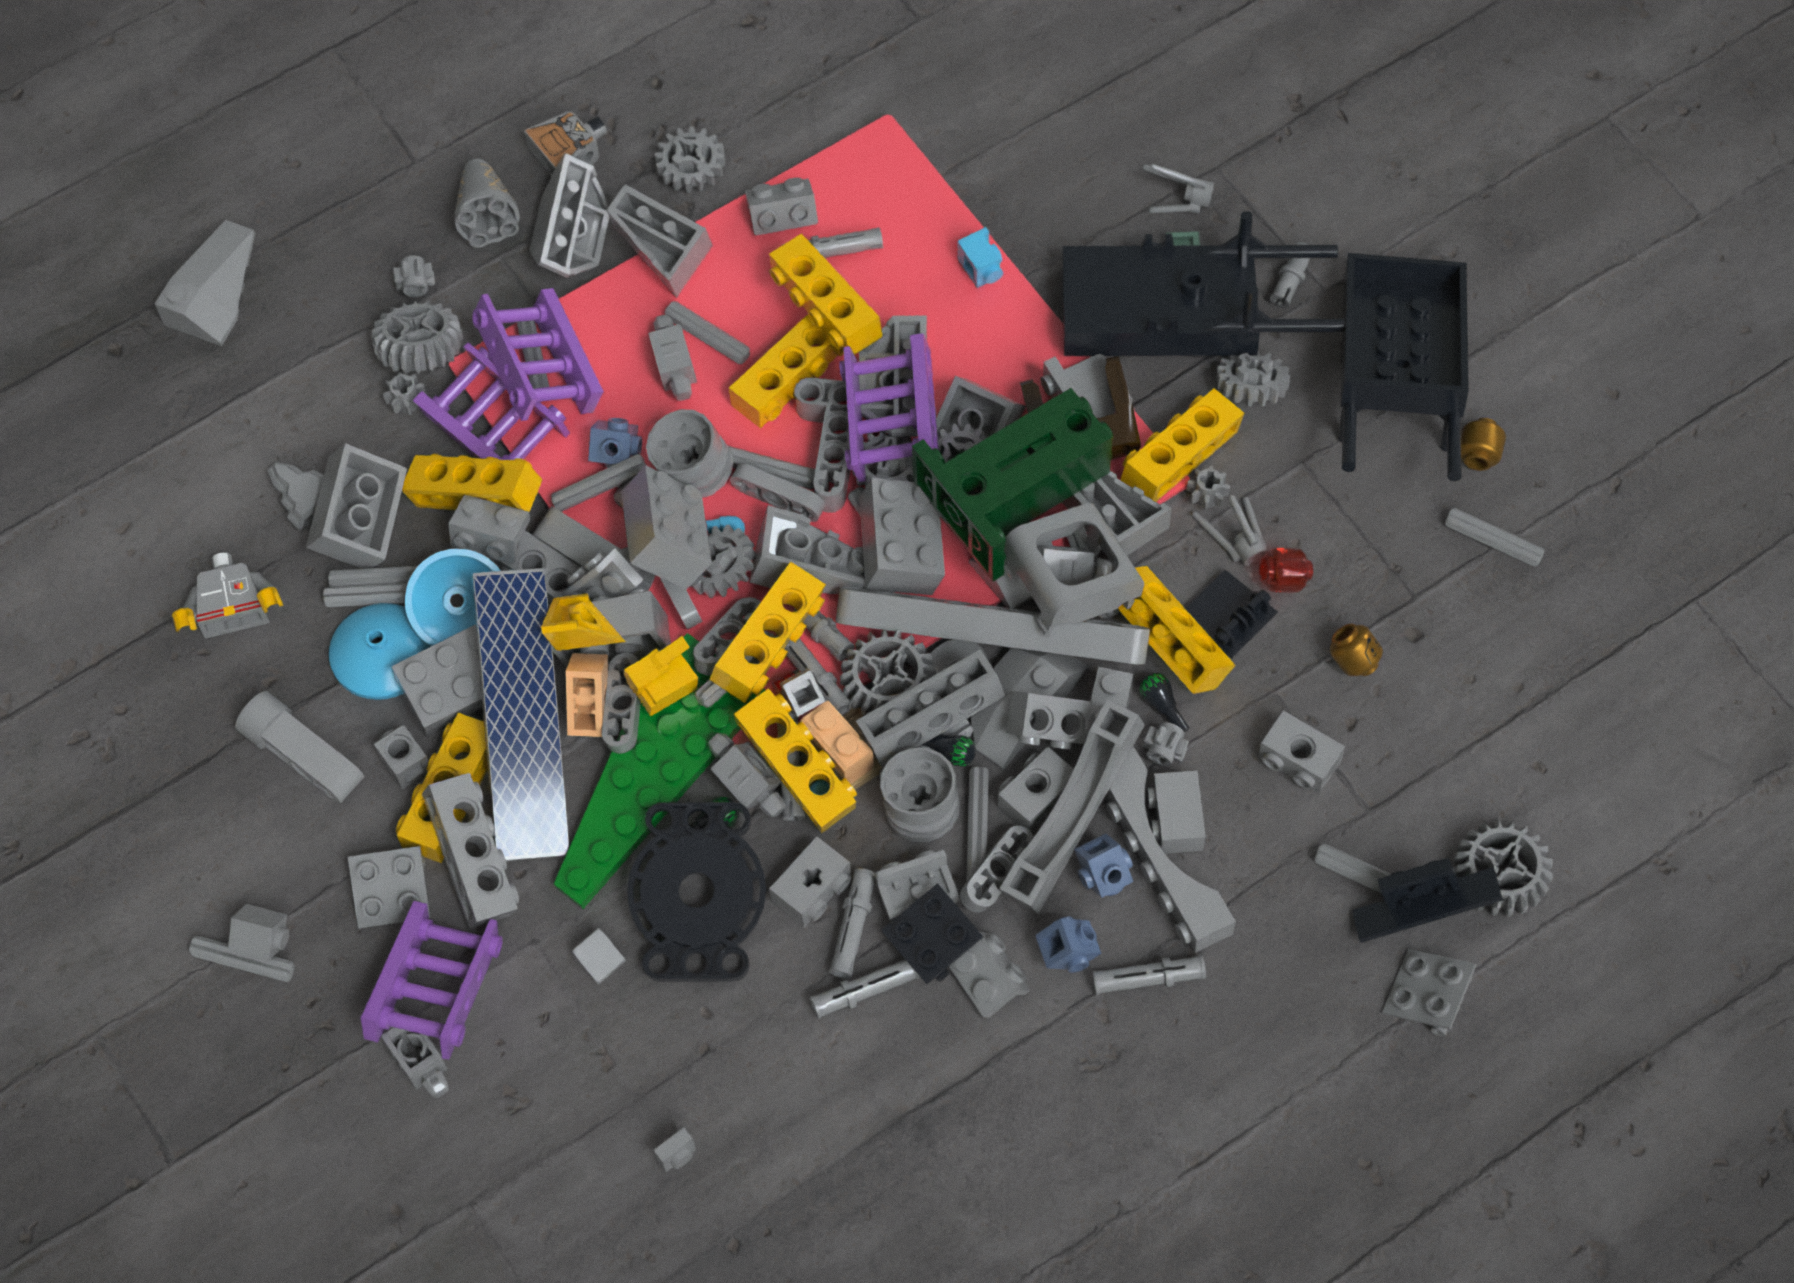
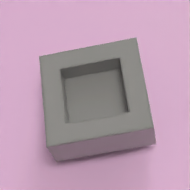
M683 1127L653 1151L659 1165L665 1172H668L673 1167L679 1169L688 1163L693 1157L692 1152L696 1148L693 1138Z

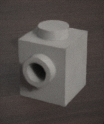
M250 904L244 905L231 917L228 951L270 961L280 950H284L289 939V930L286 929L287 914Z

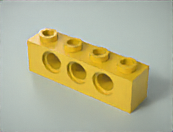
M802 233L769 253L772 267L769 269V273L773 281L779 287L783 285L788 290L791 300L797 307H804L809 319L816 328L822 327L827 332V337L834 348L837 350L841 348L844 351L843 347L850 346L855 355L883 337L880 317Z
M807 314L729 387L731 406L759 428H762L768 421L775 420L780 415L783 407L791 399H795L794 389L800 380L820 377L827 370L829 363L838 355H844V351L841 348L838 350L834 348L827 337V332L822 327L816 328ZM813 344H821L817 347L811 346ZM792 365H797V366H798V367H796V368H788L789 366H792ZM767 387H776L775 389H772V390H766V389H765V388H767Z
M1215 388L1204 397L1202 395L1197 396L1184 414L1177 413L1169 421L1165 430L1161 433L1158 431L1154 432L1140 451L1133 450L1127 455L1122 463L1124 470L1120 480L1132 488L1135 486L1144 491L1145 496L1157 502L1238 432L1245 413Z
M431 454L430 456L415 455L405 477L402 492L417 508L456 510L465 494L530 512L542 479L528 461L520 458L500 460L494 457L481 459L470 458L464 455H459L458 457H444L439 454Z
M790 562L716 663L709 680L746 703L752 693L758 696L769 680V677L766 676L771 666L777 670L787 656L788 651L784 649L790 640L796 643L807 627L803 623L808 615L815 617L825 602L821 595L826 584ZM783 604L792 605L797 611H788L783 607ZM764 630L774 631L778 637H769L764 633ZM745 656L755 657L759 664L749 663Z
M1147 566L1135 567L1144 581L1142 595L1134 598L1135 602L1131 608L1126 609L1124 604H1122L1118 610L1132 625L1150 628L1148 644L1193 694L1215 690L1236 665Z
M768 688L734 713L735 722L822 834L856 808L854 797L857 796V793L846 778L839 780L832 771L835 764L823 749L818 752L810 742L814 737L802 721L798 724L794 722L788 714L792 709L780 693L774 696ZM773 723H780L786 728V733L780 738H772L766 733L767 728ZM795 751H801L807 755L808 761L803 766L796 767L788 762L789 755ZM822 779L828 782L830 789L823 795H816L811 792L809 786L813 781Z
M457 713L453 723H448L442 736L443 743L438 753H434L430 757L427 765V775L423 783H419L414 789L411 799L412 805L407 815L403 814L396 827L397 838L402 849L420 846L422 856L442 863L444 855L432 821H423L429 812L422 793L430 784L467 773L471 774L473 782L477 781L480 785L488 770L484 722L461 713ZM461 752L469 753L464 759H454ZM462 809L453 810L455 819L462 823L466 812Z

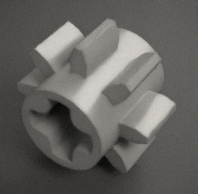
M405 257L400 262L401 268H393L396 289H403V293L409 297L422 296L428 291L427 285H435L432 264L425 263L422 257Z
M400 372L391 381H386L388 391L383 393L386 404H391L394 414L400 411L412 415V412L418 408L413 402L414 398L421 391L427 394L424 384H418L416 374L409 376Z
M1213 466L1202 471L1195 469L1194 480H1188L1187 491L1193 492L1191 494V504L1198 503L1205 511L1215 505L1221 508L1223 496H1229L1230 485L1224 484L1226 473L1220 474L1217 470L1213 469Z
M1162 722L1158 729L1152 726L1149 727L1143 740L1145 742L1143 748L1148 750L1146 755L1149 760L1160 766L1169 767L1173 760L1182 762L1188 749L1189 741L1183 739L1185 732L1180 727L1169 722Z

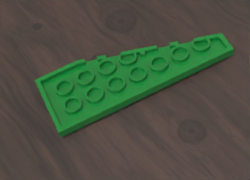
M687 633L683 638L690 648L683 652L682 656L698 677V690L710 679L711 675L701 674L695 669L693 650L699 641ZM697 690L652 716L649 715L643 703H641L637 742L626 753L611 752L554 882L556 889L581 909H584L650 834L645 822L648 809L658 803L678 802L716 758L710 750L708 742L717 733L726 734L732 740L741 729L735 722L734 713L755 699L757 695L752 693L746 703L727 692L711 707L706 708L697 702L698 700L695 697ZM623 728L618 736L617 741H620V737L622 735H626ZM662 811L654 815L652 819L654 828L668 812Z

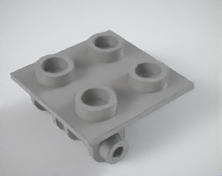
M420 846L348 856L358 929L404 922L413 901L426 903L428 905L429 918H431L424 875L426 863L424 856L421 854Z
M1408 949L1382 1013L1432 1025V1033L1442 1037L1445 1036L1446 1032L1452 1030L1453 1022L1457 1012L1460 1010V1005L1464 1000L1468 985L1472 980L1476 963Z

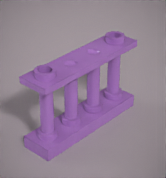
M541 289L533 307L495 310L489 295L482 294L473 311L472 321L475 328L481 334L509 394L510 403L516 409L521 421L528 420L536 402L572 398L581 414L593 413L604 391L554 289ZM534 320L542 333L508 336L502 323ZM546 346L550 349L554 359L520 362L514 349ZM559 372L567 385L533 389L527 375Z
M924 333L910 335L911 349H907L906 353L857 362L851 347H843L844 361L839 362L842 380L846 381L850 449L845 450V459L848 470L854 471L859 482L866 481L865 464L911 457L912 445L922 439L926 441L931 449L937 448L939 450L931 350ZM908 367L909 370L913 369V378L908 379V383L860 391L859 375ZM911 396V399H915L916 408H911L909 413L862 420V404ZM909 426L917 429L918 438H913L911 443L864 450L863 434Z
M469 342L464 348L473 361L439 397L435 395L432 399L421 391L413 400L426 417L475 458L524 459L553 428L565 438L570 434L563 423L566 417L553 405L546 408L540 402H536L533 411L542 420L509 455L505 454L501 458L494 451L496 450L495 445L520 419L514 407L485 436L481 435L477 438L472 434L471 431L474 429L472 425L506 390V387L489 352L483 347L477 350ZM483 369L496 379L462 416L458 415L456 418H453L448 413L450 410L449 405Z
M413 901L361 1016L364 1039L379 1042L383 1030H388L390 1027L440 1038L442 1058L449 1060L454 1047H460L463 1042L465 1021L492 957L497 958L500 954L503 938L498 936L497 920L490 919L483 936L433 924V920L429 919L428 905ZM429 938L477 949L470 965L420 953L422 942L428 941ZM418 967L464 978L459 993L455 994L409 983L407 976L410 970H415ZM403 997L452 1008L445 1024L394 1012L397 999L402 1000Z

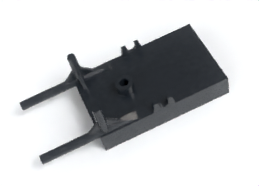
M1244 211L1241 213L1238 234L1222 245H1174L1172 234H1165V240L1162 243H1155L1152 241V234H1145L1141 246H1063L1064 356H1095L1097 354L1103 356H1240L1244 353L1258 355L1260 332H1345V319H1271L1258 309V288L1256 286L1254 258H1337L1338 245H1265L1252 235L1253 215L1249 211Z
M1348 253L1344 275L1343 299L1345 332H1342L1340 363H1342V411L1338 440L1342 442V470L1352 472L1356 468L1357 413L1359 411L1373 409L1438 415L1444 420L1440 448L1443 451H1447L1448 479L1450 481H1458L1462 477L1461 417H1464L1469 392L1467 262Z

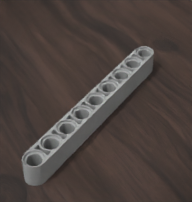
M846 586L839 588L835 621L836 623L850 626L885 629L894 632L899 630L902 633L1129 664H1146L1150 628L1088 619L1076 624L1066 622L1054 626L1050 636L1046 638L1036 621L1040 618L1041 612Z

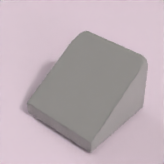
M600 928L596 929L572 950L574 960L598 985L626 962L625 958Z

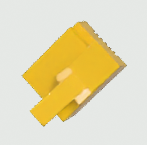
M683 636L660 652L655 648L647 656L624 669L627 684L633 689L634 693L636 692L635 695L638 696V699L643 703L650 716L697 690L698 677L682 656V653L690 648Z

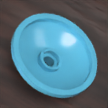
M447 549L425 559L414 570L405 592L406 614L416 634L427 644L433 646L475 625L472 575L479 572L501 571L498 566L486 556L468 549ZM460 594L463 597V604L460 607H453L451 605L450 598L452 595Z
M378 603L356 610L340 623L330 642L329 662L338 682L352 694L373 700L389 699L403 694L394 677L392 666L431 646L423 641L413 630L408 620L405 606L393 603ZM377 637L383 638L379 643H372V640Z

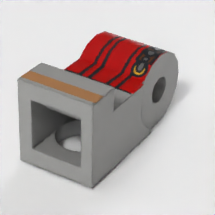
M807 668L803 671L796 669L772 682L776 694L780 693L792 709L790 712L797 717L826 702L811 670Z

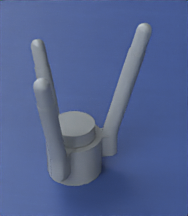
M1156 164L1151 166L1143 165L1144 171L1187 185L1184 200L1190 201V204L1150 207V213L1193 212L1199 214L1201 207L1209 208L1214 182L1192 178Z
M1234 495L1229 497V501L1243 529V532L1234 538L1236 543L1234 547L1197 511L1192 512V517L1230 554L1234 562L1242 560L1244 565L1248 566L1257 563L1268 554V546L1262 537L1248 497H1244L1242 500L1250 526Z

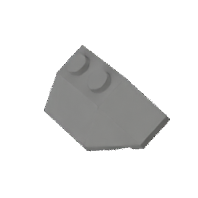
M566 153L562 155L542 195L529 251L537 265L567 278L599 266L609 221L607 212L609 206L604 192L596 179L597 173L594 166Z
M892 316L887 321L886 326L882 328L883 337L859 352V361L906 353L907 349H911L910 335L924 333L927 340V316ZM908 367L859 375L860 391L908 383V379L913 378V369L909 370ZM911 396L862 404L861 414L862 417L868 420L909 413L911 408H916L915 399H911ZM913 426L885 431L891 436H918L917 429H914Z
M1011 647L993 668L998 675L1005 697L971 716L976 752L1003 771L1025 745V743H1018L1019 735L1006 734L1011 692L1019 691L1065 698L1088 672L1089 666L1070 655ZM1034 711L1032 712V714H1031V716H1030V725H1031V726H1032V725L1034 724V722H1035V713H1034Z

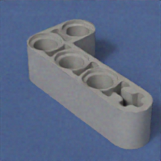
M805 378L800 380L794 389L796 410L798 415L804 420L823 422L813 481L814 493L819 495L826 504L823 512L834 513L839 511L845 504L850 470L847 468L845 450L850 449L847 404H838L839 402L847 401L846 381ZM807 398H816V399L813 400V401H806V400H805V399H807ZM837 430H843V431H845V432L842 433V434L833 433V432H835V431H837ZM830 460H840L838 463H829ZM829 482L834 483L831 492H828Z

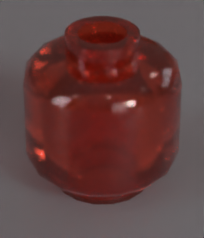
M1272 548L1267 552L1266 556L1261 558L1259 563L1260 581L1266 585L1269 591L1275 593H1298L1305 588L1307 581H1310L1313 576L1312 562L1307 559L1304 551L1298 548Z

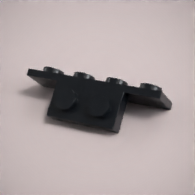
M1448 857L1430 861L1425 865L1409 870L1397 871L1389 876L1377 879L1384 900L1353 909L1352 911L1359 941L1363 943L1502 901L1503 897L1494 867L1458 878Z

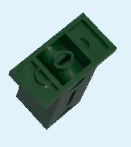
M1069 388L946 463L937 448L931 449L926 441L922 439L912 445L913 481L917 487L921 488L932 506L993 582L1004 575V560L1006 559L1005 536L1016 527L1030 522L1110 473L1113 433L1104 421L1099 422L1094 416L1092 407L1087 399L1083 396L1079 397L1072 388Z

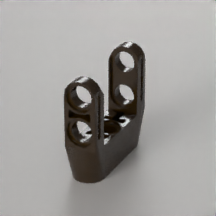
M1119 355L1105 359L1107 382L1116 413L1097 418L1099 422L1104 421L1113 433L1111 460L1127 456L1133 450L1138 451L1141 448L1135 413ZM1033 378L1021 381L1020 385L1027 412L1029 413L1043 405L1039 386L1034 383Z

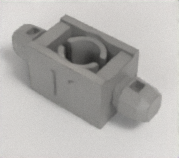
M668 315L658 316L654 320L655 331L648 334L664 390H672L674 397L679 401L689 399L692 394L691 384L696 383L697 379L681 324L674 325L671 317Z
M1050 545L1037 546L1056 579L1065 585H1078L1111 573L1112 564L1109 561L1095 558V553L1085 548Z
M717 733L708 742V745L714 756L721 759L711 770L746 808L760 805L759 808L770 817L778 816L786 808L785 802L779 793L773 792L782 783L749 741L734 745L735 742L726 734Z
M394 1008V1012L400 1013L398 1009ZM390 1027L388 1030L385 1029L386 1032L381 1037L391 1052L394 1061L399 1064V1068L406 1074L414 1088L418 1090L424 1086L428 1093L435 1098H439L449 1091V1084L443 1075L447 1067L434 1043L430 1041L429 1036L395 1027ZM411 1042L413 1047L423 1048L420 1053L423 1061L418 1063L416 1058L406 1057L409 1051L406 1046L408 1043Z

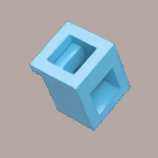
M986 227L957 241V259L977 288L987 283L992 284L1003 276V271L1000 268L1002 255L995 244L990 245L989 231Z

